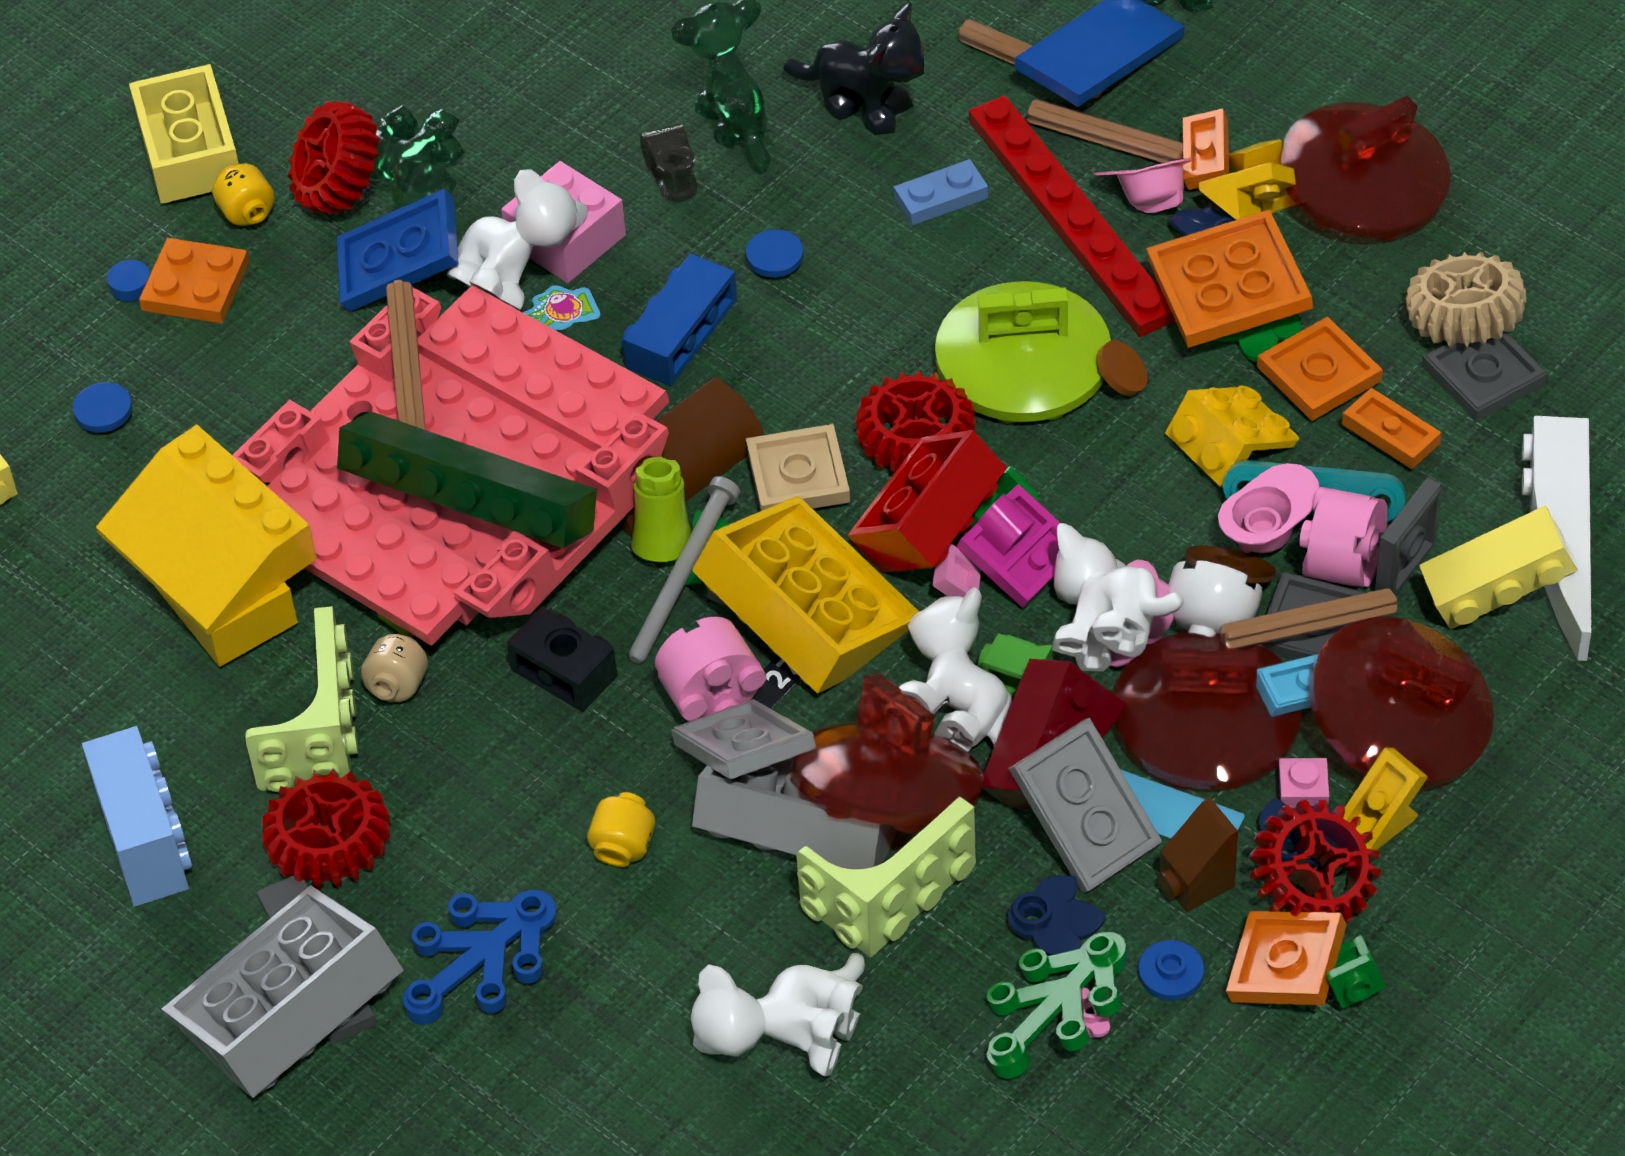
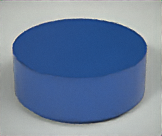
M125 260L117 263L109 270L107 275L111 294L121 301L139 300L149 279L150 271L144 263L137 260Z

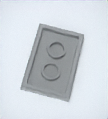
M754 699L671 729L674 745L729 779L816 749L812 732Z
M1090 718L1080 721L1008 768L1070 874L1076 877L1077 886L1081 892L1090 891L1163 842Z

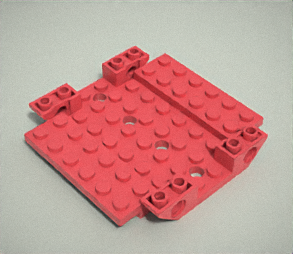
M473 285L439 318L441 310L439 301L413 288L426 430L596 488L594 531L567 547L561 548L337 469L339 427L353 421V418L359 413L370 411L398 420L387 305L349 341L358 365L311 411L289 400L232 455L262 483L271 482L267 487L310 524L317 559L304 569L431 646L456 620L467 626L479 612L489 618L531 614L635 506L634 482L636 480V468L642 465L643 460L662 455L669 434L666 426L653 420L670 402L666 390Z

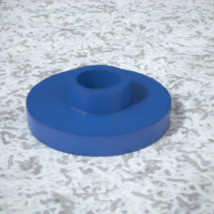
M779 229L766 230L755 235L749 241L746 247L747 263L753 271L762 276H785L794 272L803 261V245L800 239L791 232Z
M103 382L88 386L76 396L73 402V413L76 422L82 428L92 432L114 430L123 425L132 412V402L128 391L115 383Z
M1175 940L1161 941L1151 945L1142 954L1139 961V979L1142 986L1151 995L1163 1000H1181L1194 994L1201 986L1204 978V963L1200 954L1192 946Z

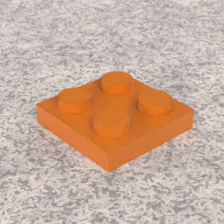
M167 238L139 298L141 310L223 324L250 263L248 250Z
M1328 316L1259 354L1257 358V368L1311 421L1382 381L1383 369Z
M1249 911L1226 989L1231 1002L1325 1005L1330 987L1326 973L1335 968L1347 926L1342 914L1301 912L1295 917L1290 912Z

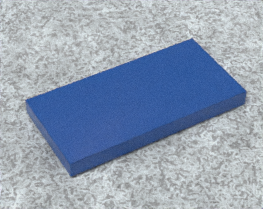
M1104 0L1018 55L1015 59L1014 69L1079 107L1182 39L1185 26L1141 0Z

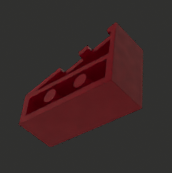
M1029 658L979 787L1008 807L1032 809L1008 768L1087 718L1091 719L1101 738H1103L1127 703L1070 661Z

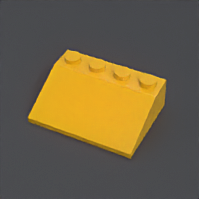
M197 424L158 451L96 526L97 533L207 635L217 630L317 559L310 524Z
M799 495L713 531L692 569L706 584L707 588L735 612L738 618L747 624L817 694L845 681L909 631L908 624L915 614L919 613L897 589Z

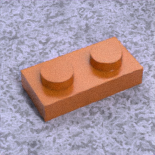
M1223 108L1183 118V159H1192L1190 163L1183 165L1184 182L1188 190L1199 188V182L1229 174L1228 118Z
M1370 388L1343 412L1342 425L1410 469L1415 468L1441 442L1442 432L1373 388Z

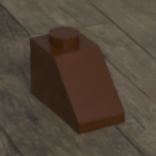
M1211 798L1201 802L1160 852V873L1157 876L1159 885L1164 894L1171 900L1175 898L1186 912L1235 887L1238 830Z

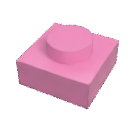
M950 544L947 557L935 567L933 586L947 596L965 597L967 592L973 587L979 590L981 569L956 546Z
M1279 758L1280 801L1290 805L1292 808H1295L1300 800L1306 799L1311 806L1315 805L1319 800L1325 799L1327 804H1329L1327 758Z

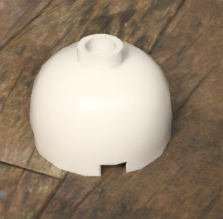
M1185 561L1178 562L1173 567L1169 581L1170 593H1179L1184 602L1182 607L1174 612V620L1182 629L1188 631L1187 636L1191 640L1201 644L1212 645L1215 640H1221L1220 627L1223 624L1255 617L1263 592L1262 587L1258 583L1254 590L1246 585L1248 575L1225 565L1207 561H1197L1195 569H1183Z

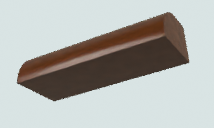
M714 377L655 420L668 428L669 434L661 457L667 460H675L679 464L681 477L684 481L685 502L707 487L713 477L722 476L748 456L746 438L765 435L758 418L750 406L738 393L718 377ZM635 506L616 525L631 538L634 527Z

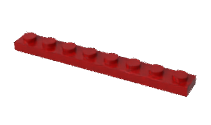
M1004 95L970 109L969 123L1137 336L1140 338L1176 322L1162 290L1009 99Z

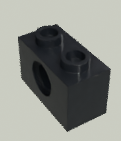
M541 607L507 641L510 665L513 672L581 712H584L617 677L614 648L606 639L598 635H590L578 628L567 616L562 614L556 615L544 607Z

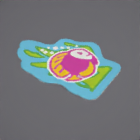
M558 285L551 286L544 293L534 296L532 298L534 307L523 312L554 330H564L574 323L595 320L601 315L588 288L583 287L572 291Z

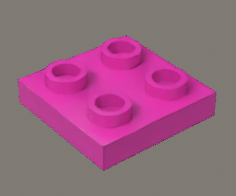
M1017 484L1007 495H1002L993 503L977 524L960 539L956 547L1015 602L1024 608L1054 579L1056 558L1059 551L1057 526L1060 522Z

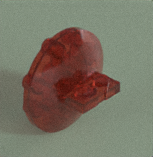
M1408 96L1400 98L1384 107L1369 103L1347 102L1331 104L1313 110L1300 118L1288 131L1279 159L1280 165L1294 168L1296 185L1285 188L1287 194L1299 208L1313 218L1315 224L1322 228H1332L1354 236L1380 238L1383 240H1391L1398 235L1414 231L1433 219L1443 206L1448 193L1451 176L1450 165L1437 139L1424 126L1414 120L1418 106Z
M1373 617L1353 622L1337 631L1326 642L1313 664L1309 680V698L1315 720L1327 741L1343 757L1345 763L1352 768L1359 769L1367 774L1384 748H1394L1428 776L1421 788L1434 787L1453 781L1467 772L1488 745L1493 729L1494 713L1491 695L1481 672L1457 644L1426 625L1396 617Z
M1188 631L1164 637L1148 645L1141 655L1136 656L1125 666L1114 690V694L1127 703L1114 722L1118 738L1125 750L1148 772L1181 788L1234 789L1274 769L1279 764V759L1285 758L1296 742L1301 726L1302 709L1271 717L1256 688L1257 669L1284 662L1267 647L1259 644L1241 649H1227L1221 642L1220 633H1216L1211 637L1188 634Z
M880 673L864 676L862 695L858 705V721L832 724L812 731L816 748L794 756L792 761V773L799 785V791L824 805L825 812L829 816L838 819L853 817L869 822L888 824L906 833L917 832L920 830L921 825L931 823L959 796L972 806H975L981 797L984 780L983 772L976 759L965 749L944 737L932 733L935 716L913 698L903 694L899 687Z

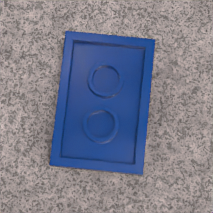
M445 188L337 236L340 303L349 312L387 296L386 287L388 284L394 283L395 280L410 282L412 285L459 264L454 197Z

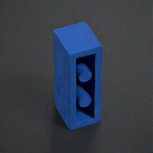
M690 253L680 267H675L671 271L666 285L659 294L649 299L644 313L637 322L629 325L625 330L621 346L624 349L626 369L671 387L736 303L735 271Z

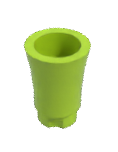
M661 456L651 457L643 460L642 465L636 468V480L634 482L635 513L631 548L636 555L645 560L667 562L678 559L692 531L688 521L684 481L681 477L679 464L675 460H667Z

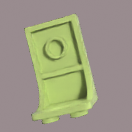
M333 606L314 608L318 689L311 705L301 715L288 722L250 728L245 733L246 745L256 785L261 791L279 792L280 786L293 788L295 776L306 781L311 779L313 770L320 777L328 776L332 768H334L339 773V777L342 778L351 771L350 755L358 754L356 727L352 726V717H356L355 697L353 689H349L350 680H354L351 652H348L345 624L336 625Z
M959 796L893 857L878 866L867 869L838 867L823 859L809 847H802L796 853L800 905L802 909L813 920H822L834 929L839 939L850 948L857 947L871 958L890 940L895 941L899 939L907 930L910 922L923 910L928 911L932 909L940 900L943 892L956 880L961 881L971 873L976 863L974 806Z

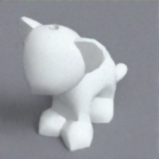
M532 169L520 170L514 179V192L518 201L516 220L509 222L492 216L483 217L475 221L469 227L457 247L459 264L448 268L446 276L449 278L457 279L465 283L469 288L473 285L519 311L524 303V292L518 283L534 245L547 248L562 244L569 233L579 227L588 215L585 204L574 200L571 194L562 186L553 182L543 181Z
M1066 523L1058 524L1057 538L1059 551L1054 571V588L1059 599L1069 604L1077 605L1073 622L1061 626L1056 632L1052 643L1053 651L1074 656L1082 671L1104 672L1111 665L1112 651L1130 657L1141 655L1148 642V633L1153 616H1166L1178 611L1184 603L1183 598L1176 592L1157 598L1155 579L1148 569L1126 566L1123 562L1115 559L1104 543L1083 537L1077 530Z
M975 587L970 589L965 597L945 596L939 598L912 617L908 624L912 640L919 651L933 660L928 673L927 682L923 683L912 680L900 685L897 689L899 698L886 709L899 726L911 731L922 730L943 704L957 710L943 717L934 733L936 744L941 750L960 757L966 756L971 747L977 745L986 736L991 739L995 747L1012 704L1011 695L1003 682L996 675L976 666L967 654L974 645L979 630L977 614L982 596Z
M852 953L845 966L834 971H826L809 965H795L786 968L777 976L768 994L757 1000L744 990L736 987L730 974L724 969L708 964L699 973L698 985L700 994L693 1005L691 1013V1023L694 1031L693 1045L703 1053L738 1057L753 1048L762 1035L765 1034L808 1052L812 1069L823 1076L831 1075L841 1049V1043L836 1042L837 1039L833 1038V1034L841 1040L849 1042L859 1019L860 1013L852 1010L856 995L859 996L863 989L862 984L856 982V980L864 971V957L859 953Z

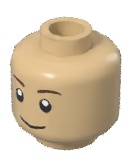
M388 634L379 638L371 648L362 664L361 678L369 692L380 700L390 703L403 702L410 699L420 686L427 673L428 659L422 647L411 637L400 634Z

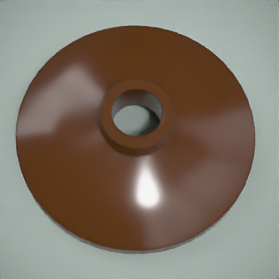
M1205 545L1192 546L1185 553L1186 561L1194 568L1197 561H1207L1241 571L1248 575L1246 585L1272 581L1276 573L1275 568L1268 562L1253 555L1229 548Z

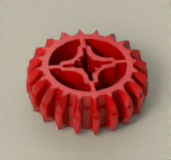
M326 101L322 107L316 106L313 116L305 118L304 128L297 131L298 139L292 145L294 148L293 155L288 159L291 169L288 172L287 178L292 180L290 191L295 194V201L310 208V211L319 214L341 215L345 209L351 210L354 200H361L364 187L370 186V175L376 171L373 168L374 162L380 155L376 152L380 138L375 135L377 124L372 122V115L358 108L357 105L345 101L343 103L339 101Z
M920 369L915 376L907 377L901 371L897 380L884 376L881 386L871 385L868 396L861 398L855 419L857 440L860 443V447L864 448L867 460H875L879 470L890 467L893 474L922 437L969 430L976 432L974 407L972 401L967 399L965 389L956 388L952 378L941 382L937 372L930 377H923ZM941 418L948 422L946 426L940 423ZM886 422L892 425L890 431L883 426Z
M332 768L328 776L320 777L313 770L311 779L303 781L295 776L293 788L280 786L279 799H269L268 813L263 815L262 841L264 848L267 849L269 861L274 867H279L280 873L285 879L294 876L298 882L305 880L307 883L313 880V884L318 890L321 889L325 881H332L339 889L342 878L350 877L357 882L358 870L364 869L373 872L374 858H384V844L390 842L389 822L391 820L389 811L385 808L383 796L379 793V790H373L368 779L357 781V777L352 771L340 778L339 773L334 768Z
M1307 799L1300 800L1296 804L1295 810L1290 805L1283 806L1278 811L1279 818L1270 816L1264 822L1266 831H1259L1254 837V842L1260 848L1254 849L1250 853L1249 860L1261 866L1255 868L1250 873V879L1264 881L1265 883L1257 891V897L1265 898L1271 895L1275 901L1270 905L1269 910L1273 912H1278L1281 908H1284L1295 917L1301 912L1341 913L1346 924L1353 919L1352 912L1360 914L1367 908L1364 898L1370 899L1376 894L1377 888L1370 881L1377 880L1381 876L1382 871L1370 864L1380 857V851L1367 849L1366 844L1373 839V832H1365L1360 835L1356 830L1361 823V817L1356 816L1349 822L1343 819L1345 805H1339L1332 813H1329L1326 799L1319 800L1313 809ZM1298 832L1300 841L1296 844L1297 855L1292 856L1288 861L1282 862L1281 852L1286 836ZM1324 835L1334 841L1339 848L1330 846L1325 840ZM1312 857L1315 858L1314 863L1318 861L1321 866L1326 867L1317 872V866L1312 869L1309 863H1304ZM1343 868H1348L1347 887L1342 896L1333 898L1331 888L1335 886L1334 874H1337ZM1290 881L1301 884L1307 895L1295 888Z

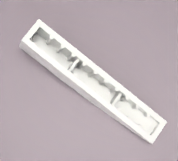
M1534 416L1532 434H1523L1522 461H1530V468H1523L1522 495L1530 496V512L1545 505L1547 506L1563 534L1578 571L1565 576L1561 581L1552 585H1545L1544 587L1557 621L1578 661H1587L1591 638L1589 418Z

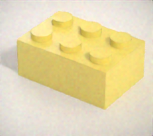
M211 64L129 83L160 203L163 204L212 192L214 182L219 173L225 167L239 163Z

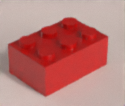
M974 430L922 437L847 536L881 573L934 568L947 557L949 553L948 547L955 537L971 525L974 519L972 514L981 502L987 500L997 490V481L1007 467Z

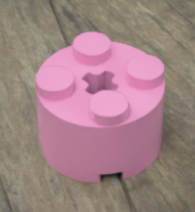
M1319 487L1314 498L1313 520H1305L1300 533V547L1307 548L1302 574L1304 577L1353 587H1369L1377 573L1379 533H1384L1387 529L1386 501L1373 496Z
M706 617L697 620L696 622L700 627L688 633L683 628L679 629L664 642L656 655L655 668L658 671V678L680 714L688 721H693L751 700L758 688L766 681V674L739 631L728 619Z

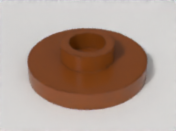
M1114 340L1107 342L1098 350L1097 364L1099 371L1114 390L1126 396H1133L1145 388L1148 379L1145 365L1131 347L1123 342Z

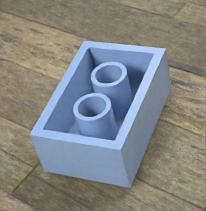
M134 726L82 743L96 793L133 906L135 907L188 890L189 887L184 871L193 867L184 842L185 838L177 813L174 812L171 805L173 803L165 778L162 777L159 769L160 765L152 741L143 744L138 728Z

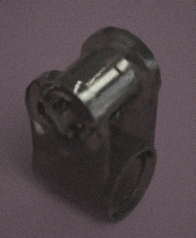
M678 123L640 133V145L648 169L651 170L661 195L665 199L674 202L686 201L692 198L697 191V181L692 171L695 159L683 125Z

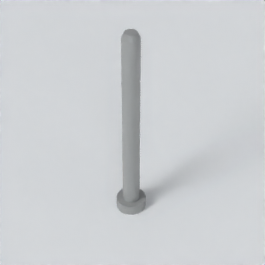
M720 476L712 478L707 488L710 498L629 651V658L632 662L640 664L646 660L726 505L734 504L740 495V489L733 481Z

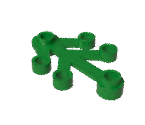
M1114 932L1098 933L1087 939L1080 949L1047 956L1045 951L1041 949L1028 950L1019 959V966L1027 981L1039 982L1046 979L1049 974L1072 970V972L1065 978L1015 989L1013 984L1009 982H999L988 990L987 1000L993 1012L997 1015H1008L1018 1008L1041 1003L1013 1033L998 1034L990 1041L987 1058L998 1077L1003 1079L1015 1078L1028 1069L1031 1058L1026 1047L1061 1011L1063 1012V1021L1058 1024L1056 1034L1062 1047L1068 1051H1077L1087 1045L1090 1040V1034L1084 1023L1082 989L1094 976L1096 986L1090 991L1088 996L1094 1013L1100 1017H1109L1120 1010L1122 1000L1116 988L1115 975L1125 967L1128 954L1127 944L1121 935Z

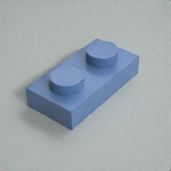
M970 159L893 186L894 199L911 226L988 198V185Z

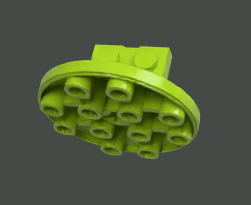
M1029 281L1008 282L993 285L971 294L959 302L947 314L936 337V366L942 381L952 378L956 388L965 389L967 399L972 401L974 411L995 418L1005 424L1045 419L1057 420L1065 413L1084 404L1103 384L1105 379L1098 368L1097 353L1103 345L1111 341L1106 323L1097 310L1077 294L1066 290V287L1061 288L1051 284Z

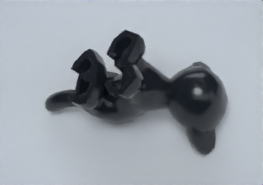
M907 2L903 4L889 21L883 23L872 32L867 49L846 40L826 43L818 49L813 64H805L794 59H788L784 63V71L788 75L804 81L820 79L819 84L823 93L824 105L833 118L838 120L846 119L856 114L863 104V117L867 130L874 135L895 133V116L913 107V104L905 89L901 85L894 84V82H908L924 74L923 44L914 24L911 23L912 3Z

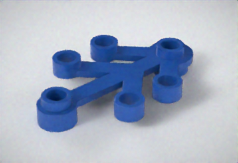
M527 890L516 895L511 902H477L471 894L460 893L452 897L448 904L450 918L455 925L466 927L472 925L475 921L502 923L492 931H440V928L432 922L418 924L412 931L414 948L419 954L430 956L438 951L466 952L430 981L417 980L406 989L403 995V1003L409 1020L420 1025L430 1024L438 1020L444 1011L442 997L483 964V981L476 988L478 1006L487 1013H496L502 1010L507 1002L503 985L506 945L520 934L521 951L514 956L512 961L514 975L522 983H533L539 980L543 974L542 959L539 955L540 937L550 929L557 914L553 898L540 890ZM461 907L471 908L466 913L456 912ZM529 909H538L535 912H526ZM424 936L435 937L429 942L420 941ZM526 963L535 964V967L530 970L520 968ZM494 992L499 994L495 999L488 1000L484 998L488 993ZM421 996H429L425 1000H416V998Z

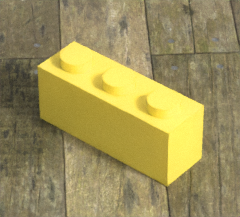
M1546 505L1419 565L1434 604L1450 629L1472 623L1483 614L1503 605L1515 603L1522 596L1545 585L1555 584L1565 576L1578 571L1563 534Z

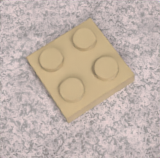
M834 424L746 438L747 453L760 511L798 495L812 509L850 502V490Z

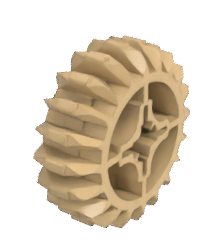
M1466 252L1458 257L1447 254L1446 260H1431L1430 267L1418 268V275L1410 278V286L1407 289L1408 296H1406V306L1412 327L1419 329L1421 337L1431 336L1433 343L1447 341L1449 347L1456 343H1464L1468 347L1473 342H1480L1485 345L1486 340L1489 338L1501 339L1503 332L1514 331L1515 323L1522 321V314L1526 303V289L1524 288L1520 271L1513 269L1512 262H1501L1499 256L1496 255L1486 258L1483 252L1478 253L1476 256H1468Z

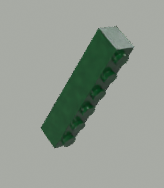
M372 411L339 427L337 469L561 548L567 547L594 531L596 488Z

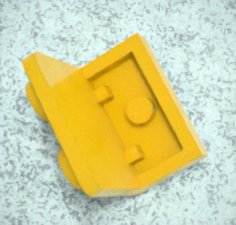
M1247 386L1188 390L1165 432L1220 487H1223L1227 470L1236 462L1247 460L1252 451L1293 448L1299 440L1298 435L1289 428V422L1281 415L1272 412L1261 401L1260 394Z

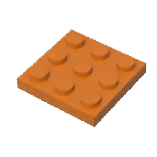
M1270 210L1146 248L1148 261L1188 348L1313 309L1310 291Z

